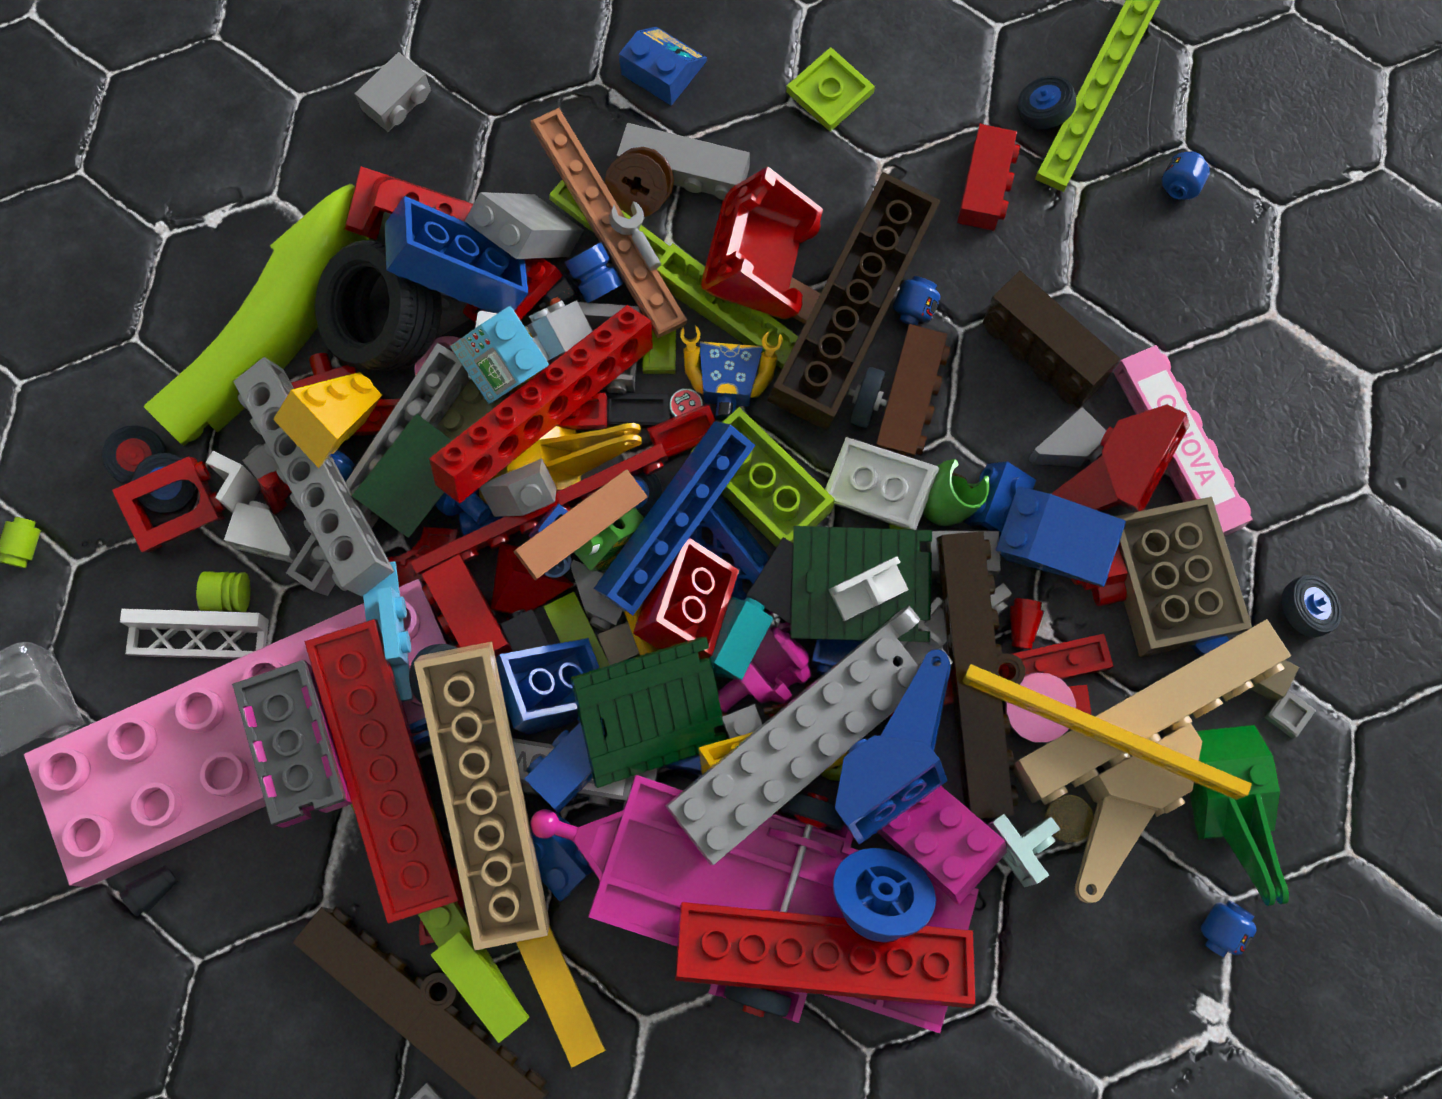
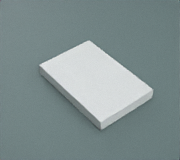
M846 437L825 490L835 499L834 505L907 530H916L939 468L935 465Z

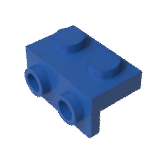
M1008 461L987 464L981 472L979 481L985 476H989V493L986 502L981 508L965 519L966 524L970 526L982 525L990 531H999V536H1001L1017 487L1034 488L1036 479Z
M555 813L558 816L559 821L570 824L558 813ZM531 830L541 880L561 902L592 874L593 870L573 841L556 835L547 839L539 838Z

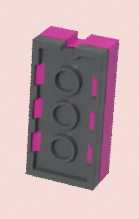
M301 660L232 684L270 823L285 828L311 819L310 811L316 809L328 813L352 804L312 666L306 661Z

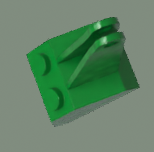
M1255 725L1196 731L1203 741L1199 756L1200 762L1252 783L1248 796L1235 800L1194 782L1190 798L1198 840L1224 837L1258 890L1264 904L1271 906L1275 904V901L1280 905L1287 904L1289 901V891L1279 865L1271 832L1275 831L1280 795L1274 758Z

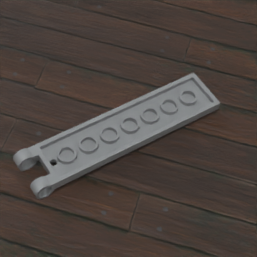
M910 605L891 617L866 640L665 805L710 865L717 863L845 754L856 742L861 740L895 711L923 662L922 660L917 665L897 639L920 621V618ZM948 656L949 661H950V665H951V664L953 663V661H952V660L950 659V657ZM894 657H898L901 661L898 667L893 664ZM935 663L933 666H939L941 663Z

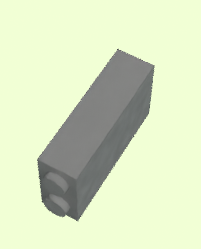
M480 192L465 219L466 223L515 259L569 257L584 229L535 194Z

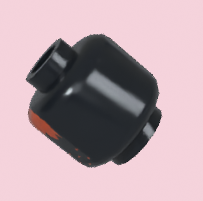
M561 272L563 276L535 304L540 311L563 300L565 306L576 300L581 302L580 296L582 294L578 281L573 279L570 273L565 274Z

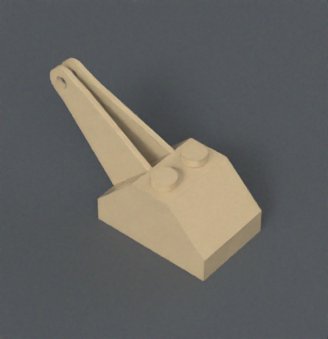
M1189 723L1155 743L1199 761L1203 741L1192 724ZM1131 755V757L1083 783L1092 800L1097 803L1075 884V894L1080 901L1093 903L1103 897L1107 887L1152 816L1155 814L1158 817L1164 813L1167 814L1185 804L1182 797L1192 791L1193 781ZM1087 885H1090L1093 889L1091 895L1086 892Z

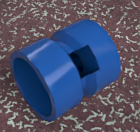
M602 242L564 262L572 278L581 280L579 289L586 303L601 297L623 284L617 270L614 267L607 266L610 257Z

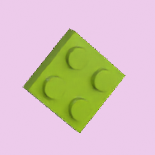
M831 47L786 87V93L830 132L874 94L875 86Z

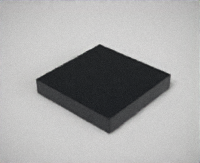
M782 537L746 596L758 601L766 609L791 624L793 543Z

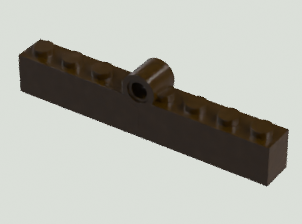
M984 531L941 535L936 538L948 656L953 661L950 678L964 806L980 819L999 817L1003 814L1014 816L1013 806H1018V794L1016 786L1011 785L1009 771L1014 770V757L1012 750H1007L1006 735H1010L1009 717L1007 714H1003L1001 699L968 686L962 680L970 664L999 676V667L1004 663L1009 668V675L1006 679L1020 685L1025 677V667L1017 656L1002 654L1001 645L995 642L994 630L999 628V618L997 610L992 609L990 595L995 594V581L993 574H988L987 560L991 559V545L989 539H984Z
M336 906L333 910L321 907L292 942L475 1098L545 1099L549 1094V1091L544 1087L547 1081L531 1068L527 1072L515 1063L518 1057L510 1049L502 1044L497 1048L487 1040L490 1033L475 1021L469 1025L459 1016L462 1010L457 1006V1003L462 995L445 973H434L425 979L417 975L414 979L404 970L407 964L400 957L392 952H389L388 955L383 953L376 947L380 943L379 940L365 929H362L359 933L350 925L353 919ZM439 983H443L447 988V995L443 1000H439L435 995V989Z

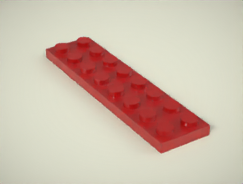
M373 619L304 641L387 923L459 901L461 899L393 670L391 664L385 659L383 637L378 620Z
M682 902L679 913L675 981L972 1008L975 1005L973 931L925 926L920 931L909 936L901 937L894 941L879 942L867 939L855 932L846 922L845 918Z

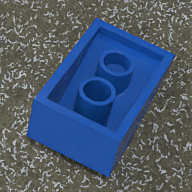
M1018 486L996 551L1007 561L1104 587L1126 521L1049 493Z

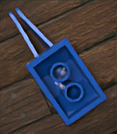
M589 638L499 654L496 657L508 720H511L514 729L528 735L556 729L577 720L579 714L570 677L599 669ZM426 718L409 725L411 734L421 732L413 736L415 745L430 741Z
M931 650L925 655L922 664L881 736L874 735L868 740H859L849 749V754L843 759L835 810L859 845L948 781L942 763L934 752L951 670L949 658L942 650ZM935 663H941L939 666H933Z

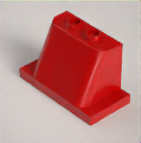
M361 166L358 171L344 230L376 240L379 235L384 212L392 214L404 196L464 222L473 204Z

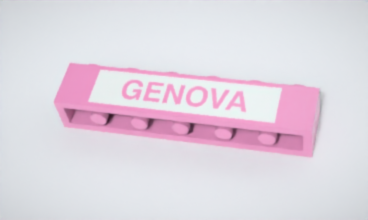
M1155 345L1122 359L1113 373L1136 414L1166 404L1187 413L1190 426L1166 469L1183 502L1212 497L1224 536L1245 527L1253 520L1250 516L1249 504L1244 498L1239 496L1234 487L1233 475L1227 468L1223 467L1218 457L1217 446L1206 436L1202 428L1203 424L1200 415L1190 407L1186 399L1187 394L1184 386L1176 381L1171 372V364L1168 357L1163 353L1161 354L1159 348Z

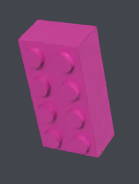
M942 786L877 832L897 851L916 862L926 872L930 880L958 905L1007 853L1005 840Z

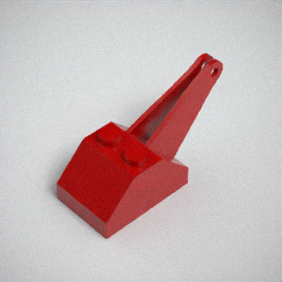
M1166 404L1118 420L1114 428L1109 427L1101 440L1100 445L1104 447L1102 450L1103 455L1051 494L1100 512L1120 504L1133 512L1145 510L1190 426L1187 413Z

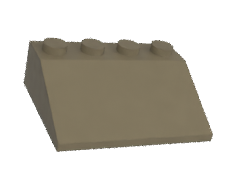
M1212 497L1114 516L1126 521L1118 547L1128 571L1124 581L1127 591V598L1124 604L1140 657L1180 649L1252 628Z

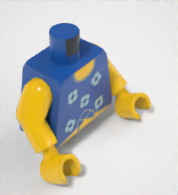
M695 325L697 335L694 339L690 340L685 338L684 327H682L680 336L681 340L686 344V347L683 349L685 373L694 390L703 394L704 402L716 404V419L724 421L736 410V406H750L752 398L759 397L771 383L778 357L775 351L783 343L781 334L776 346L768 344V331L762 338L763 346L700 341L699 348L696 346L700 339L699 328Z

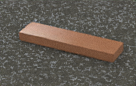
M626 469L525 542L514 553L533 579L536 580L640 504L648 496L628 469Z

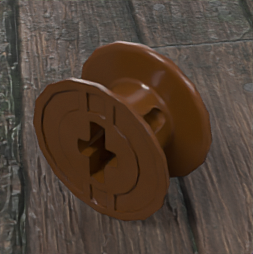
M636 147L627 150L612 162L606 171L604 183L623 212L633 217L631 205L634 201L642 208L644 217H647L656 212L666 202L672 193L674 177L672 168L663 155L651 148ZM637 177H640V178L642 179V180H641V185L643 186L642 188L639 187V186H637V184H638V180L636 179Z

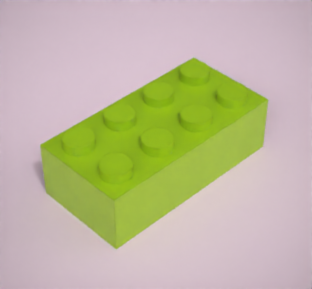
M740 407L722 422L731 424L756 446L721 494L775 547H777L782 537L793 543V526H817L833 511L835 499Z

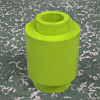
M14 517L13 522H5L0 538V563L26 568L28 561H32L41 530L34 528L35 521Z

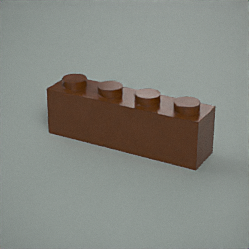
M909 324L876 447L913 459L915 454L922 456L927 438L921 435L923 424L930 426L935 406L929 405L932 394L938 396L943 376L937 375L939 365L946 366L951 347L945 346L947 333Z

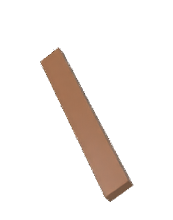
M557 108L531 120L530 126L572 197L599 242H602L611 262L641 312L651 320L652 330L656 337L660 338L686 325L687 319L657 269L649 270L632 240V234L623 235L612 228L609 222V215L613 205L616 207L618 216L624 218L625 216L561 110Z

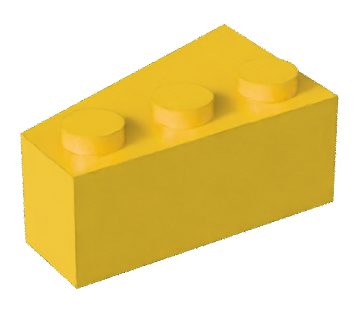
M358 372L290 390L273 420L308 458L320 468L331 454H334L345 440H348L365 423L382 397V394L373 386L369 378Z

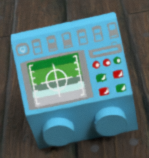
M511 306L491 317L450 346L488 404L549 366V363Z

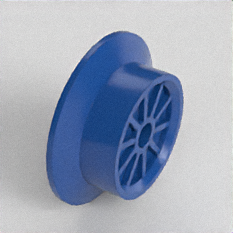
M881 848L859 850L846 857L840 863L834 875L833 893L838 907L849 926L867 939L889 942L909 936L925 927L933 915L936 905L933 884L926 872L916 862L903 854Z

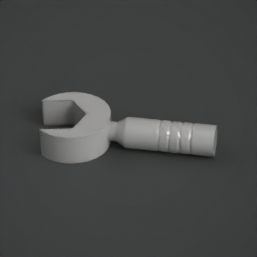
M633 201L631 205L633 217L630 219L618 216L616 207L613 205L609 215V222L612 228L623 235L632 234V240L649 270L657 269L661 262L644 233L639 231L644 219V213L640 205Z

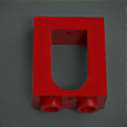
M188 456L112 490L141 552H152L161 548L162 544L211 522L225 519L221 512L225 510V506L215 498L218 492L212 493L207 482L211 479V476L203 461L198 462L196 458ZM179 480H189L194 483L200 493V500L196 508L189 513L153 528L143 505L137 498Z

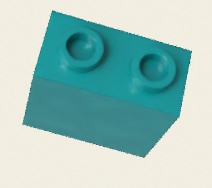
M735 597L730 598L713 655L709 657L711 658L714 676L738 680L743 679L774 619L763 611L765 607L758 601L751 598H746L745 600Z

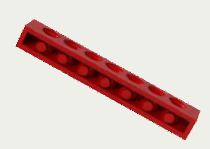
M629 305L623 307L430 457L429 460L435 485L459 504L653 349L651 320Z

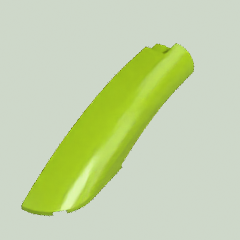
M353 184L339 188L325 197L270 245L273 253L261 276L226 327L193 363L143 406L183 446L188 442L196 440L208 424L218 433L245 408L238 400L237 396L240 393L233 382L263 357L284 369L317 329L315 299L317 286L323 270L329 260L343 247L355 241L369 240L368 237L344 230L355 188Z

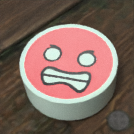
M692 389L678 390L670 399V412L673 418L703 406L700 395Z

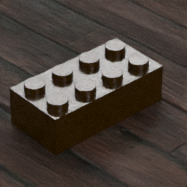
M1020 270L992 297L983 320L987 332L992 337L1000 338L1009 346L1010 352L1017 359L1024 360L1033 368L1034 373L1040 380L1049 382L1058 390L1059 396L1065 402L1074 404L1078 409L1106 382L1121 359Z

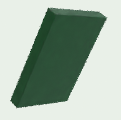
M416 413L352 496L407 538H410L445 493L435 485L429 458L452 440Z

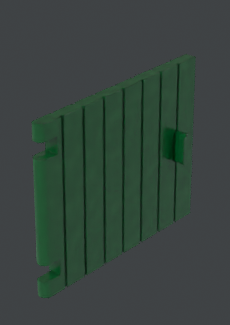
M793 526L790 638L866 640L891 617L909 605L920 620H931L932 552H920V542H932V530ZM898 556L900 563L897 564V567L906 583L908 591L843 621L828 589ZM916 624L897 639L902 642H930L931 631H918V624Z
M699 637L570 677L596 788L699 754V747L727 740L725 732L714 734L713 729L724 724L711 658L699 660L698 655L699 651L709 649L707 637ZM601 718H602V721H603V726H604V730H605V735L603 734V727H602Z

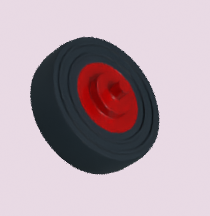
M128 425L115 430L108 436L103 445L102 460L106 470L114 479L127 484L132 481L135 469L145 458L158 453H166V449L160 437L152 430L139 425Z

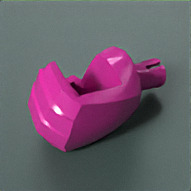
M778 627L769 628L743 679H733L718 691L721 710L726 713L728 709L748 694L753 695L760 703L775 701L786 704L793 697L788 687L797 682L802 684L811 677V670L808 665L809 656L805 648L800 643H797L794 638H790L789 633H784Z

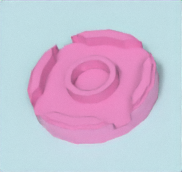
M1030 673L1025 675L1020 684L1076 708V701L1071 689L1062 679L1049 673ZM1005 701L1004 713L1009 717L1010 727L1019 736L1029 741L1047 743L1059 738L1069 730L1067 727Z

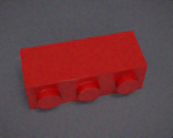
M979 124L957 223L994 231L998 219H1005L1009 201L1003 200L1005 191L1010 192L1014 179V173L1009 172L1010 164H1016L1020 145L1015 144L1017 131Z

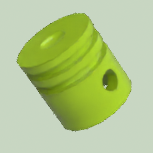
M204 571L200 574L196 590L197 604L200 611H247L251 596L250 579L247 573Z

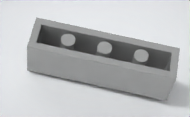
M631 123L626 125L617 153L618 159L621 154L631 148L647 147L654 149L663 155L670 164L674 177L673 185L684 187L687 191L693 193L704 192L713 194L721 200H724L731 188L747 178L750 165V152Z

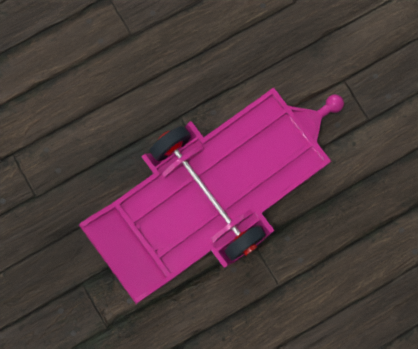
M639 775L634 776L623 811L580 827L559 821L558 816L548 809L537 811L531 818L530 827L537 837L547 839L556 835L573 841L599 879L588 914L589 918L677 946L679 913L682 902L844 918L834 897L833 879L840 863L850 854L859 851L851 848L853 835L835 810V805L828 803V798L814 793H808L807 796L796 794L717 863L710 865L665 807L683 790ZM932 882L936 895V905L931 919L925 926L969 930L979 889L974 888L958 905ZM711 984L708 992L709 994L743 1004L742 1011L759 1017H764L765 1012L797 1023L800 1021L807 993L716 984ZM825 995L937 1033H941L948 1007Z

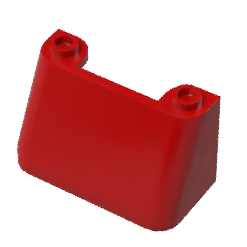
M768 166L730 189L722 202L701 281L702 289L714 297L781 319L796 316L802 308L803 295L798 289H789L799 245L818 234L821 227L820 221L823 209Z

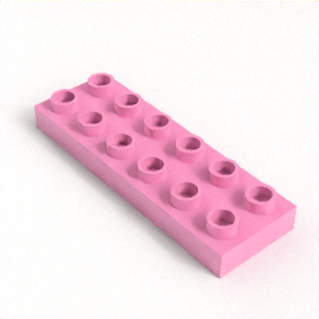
M419 579L399 587L400 597H404L407 609V617L403 618L404 629L408 631L411 641V652L408 653L409 668L415 656L422 649L434 644L450 645L446 633L437 619V612L433 605L431 606L421 588L424 585ZM364 603L25 753L24 757L69 886L87 888L265 807L264 797L232 684L301 660L311 665L304 641L366 622ZM414 694L413 700L402 702L409 725L425 718L423 704L416 699ZM421 732L412 734V737L415 736V735H417V734H419V733H421Z

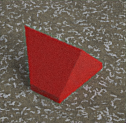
M503 544L499 546L491 610L508 614L521 609H525L526 612L531 609L534 610L574 584L563 575L552 578L543 574L534 580L514 553L519 547Z

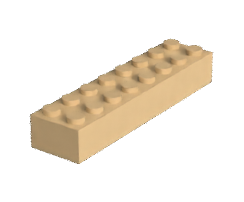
M1268 619L1096 717L1148 740L1157 742L1161 739L1158 734L1161 730L1167 736L1192 722L1189 714L1192 713L1195 718H1198L1222 705L1221 696L1225 701H1228L1252 688L1254 685L1251 679L1255 684H1258L1285 669L1281 662L1291 657V654ZM1071 730L1014 763L1013 772L1031 803L1033 804L1041 799L1043 804L1046 805L1068 793L1065 787L1068 783L1071 782L1074 787L1082 785L1099 775L1096 767L1102 765L1104 770H1107L1131 756Z
M486 642L421 655L414 661L474 951L548 936L550 920L493 643Z

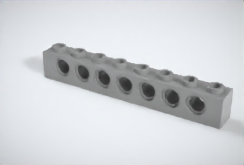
M439 343L436 344L347 479L346 484L352 495L416 413L435 428L470 380L467 371L455 353ZM355 499L372 529L379 516ZM311 534L286 574L313 592L328 596L336 584L332 578L334 571L331 565L319 554L318 547L320 545L316 537Z
M263 357L233 381L240 393L237 396L238 400L250 412L252 426L265 440L266 443L263 444V447L268 455L276 461L279 467L276 470L277 474L289 486L292 492L290 495L292 502L303 512L306 518L304 520L305 527L316 537L320 545L318 547L319 554L331 565L334 571L332 574L334 582L341 590H349L362 597L395 571L331 455L318 468L273 420L290 390L294 389L284 369Z

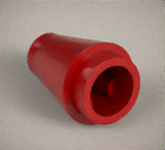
M1022 598L1014 599V606H1010L1012 647L1032 649L1044 611L1041 610L1042 602Z

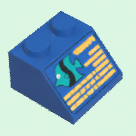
M658 27L637 31L619 53L621 75L671 106L707 61V57Z

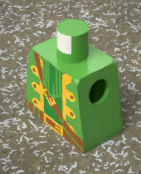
M634 507L574 551V553L589 570H607L644 517ZM621 523H622L623 529L616 528V527L621 526Z

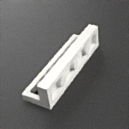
M122 609L120 623L129 627L125 654L128 656L239 659L254 651H242L235 642L246 633H257L256 651L266 647L269 620L260 613ZM139 630H152L159 638L148 648H137ZM159 630H168V631H167L166 633L162 634ZM178 631H186L193 639L182 649H175L168 641ZM193 631H202V632L196 636ZM212 632H220L227 640L216 650H208L201 642ZM226 632L236 633L230 637ZM164 644L168 649L159 647ZM198 645L202 650L193 648ZM230 646H232L236 651L227 650V649H228Z

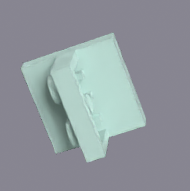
M1005 814L987 824L1005 840L1007 853L1002 858L1024 887L1038 884L1049 876L1034 854L1042 852L1055 842L1052 835L1059 831L1060 828L1052 817L1037 823L1021 836Z

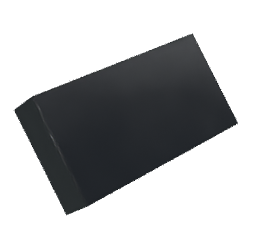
M606 393L607 428L626 423L639 424L640 428H650L670 419V394Z

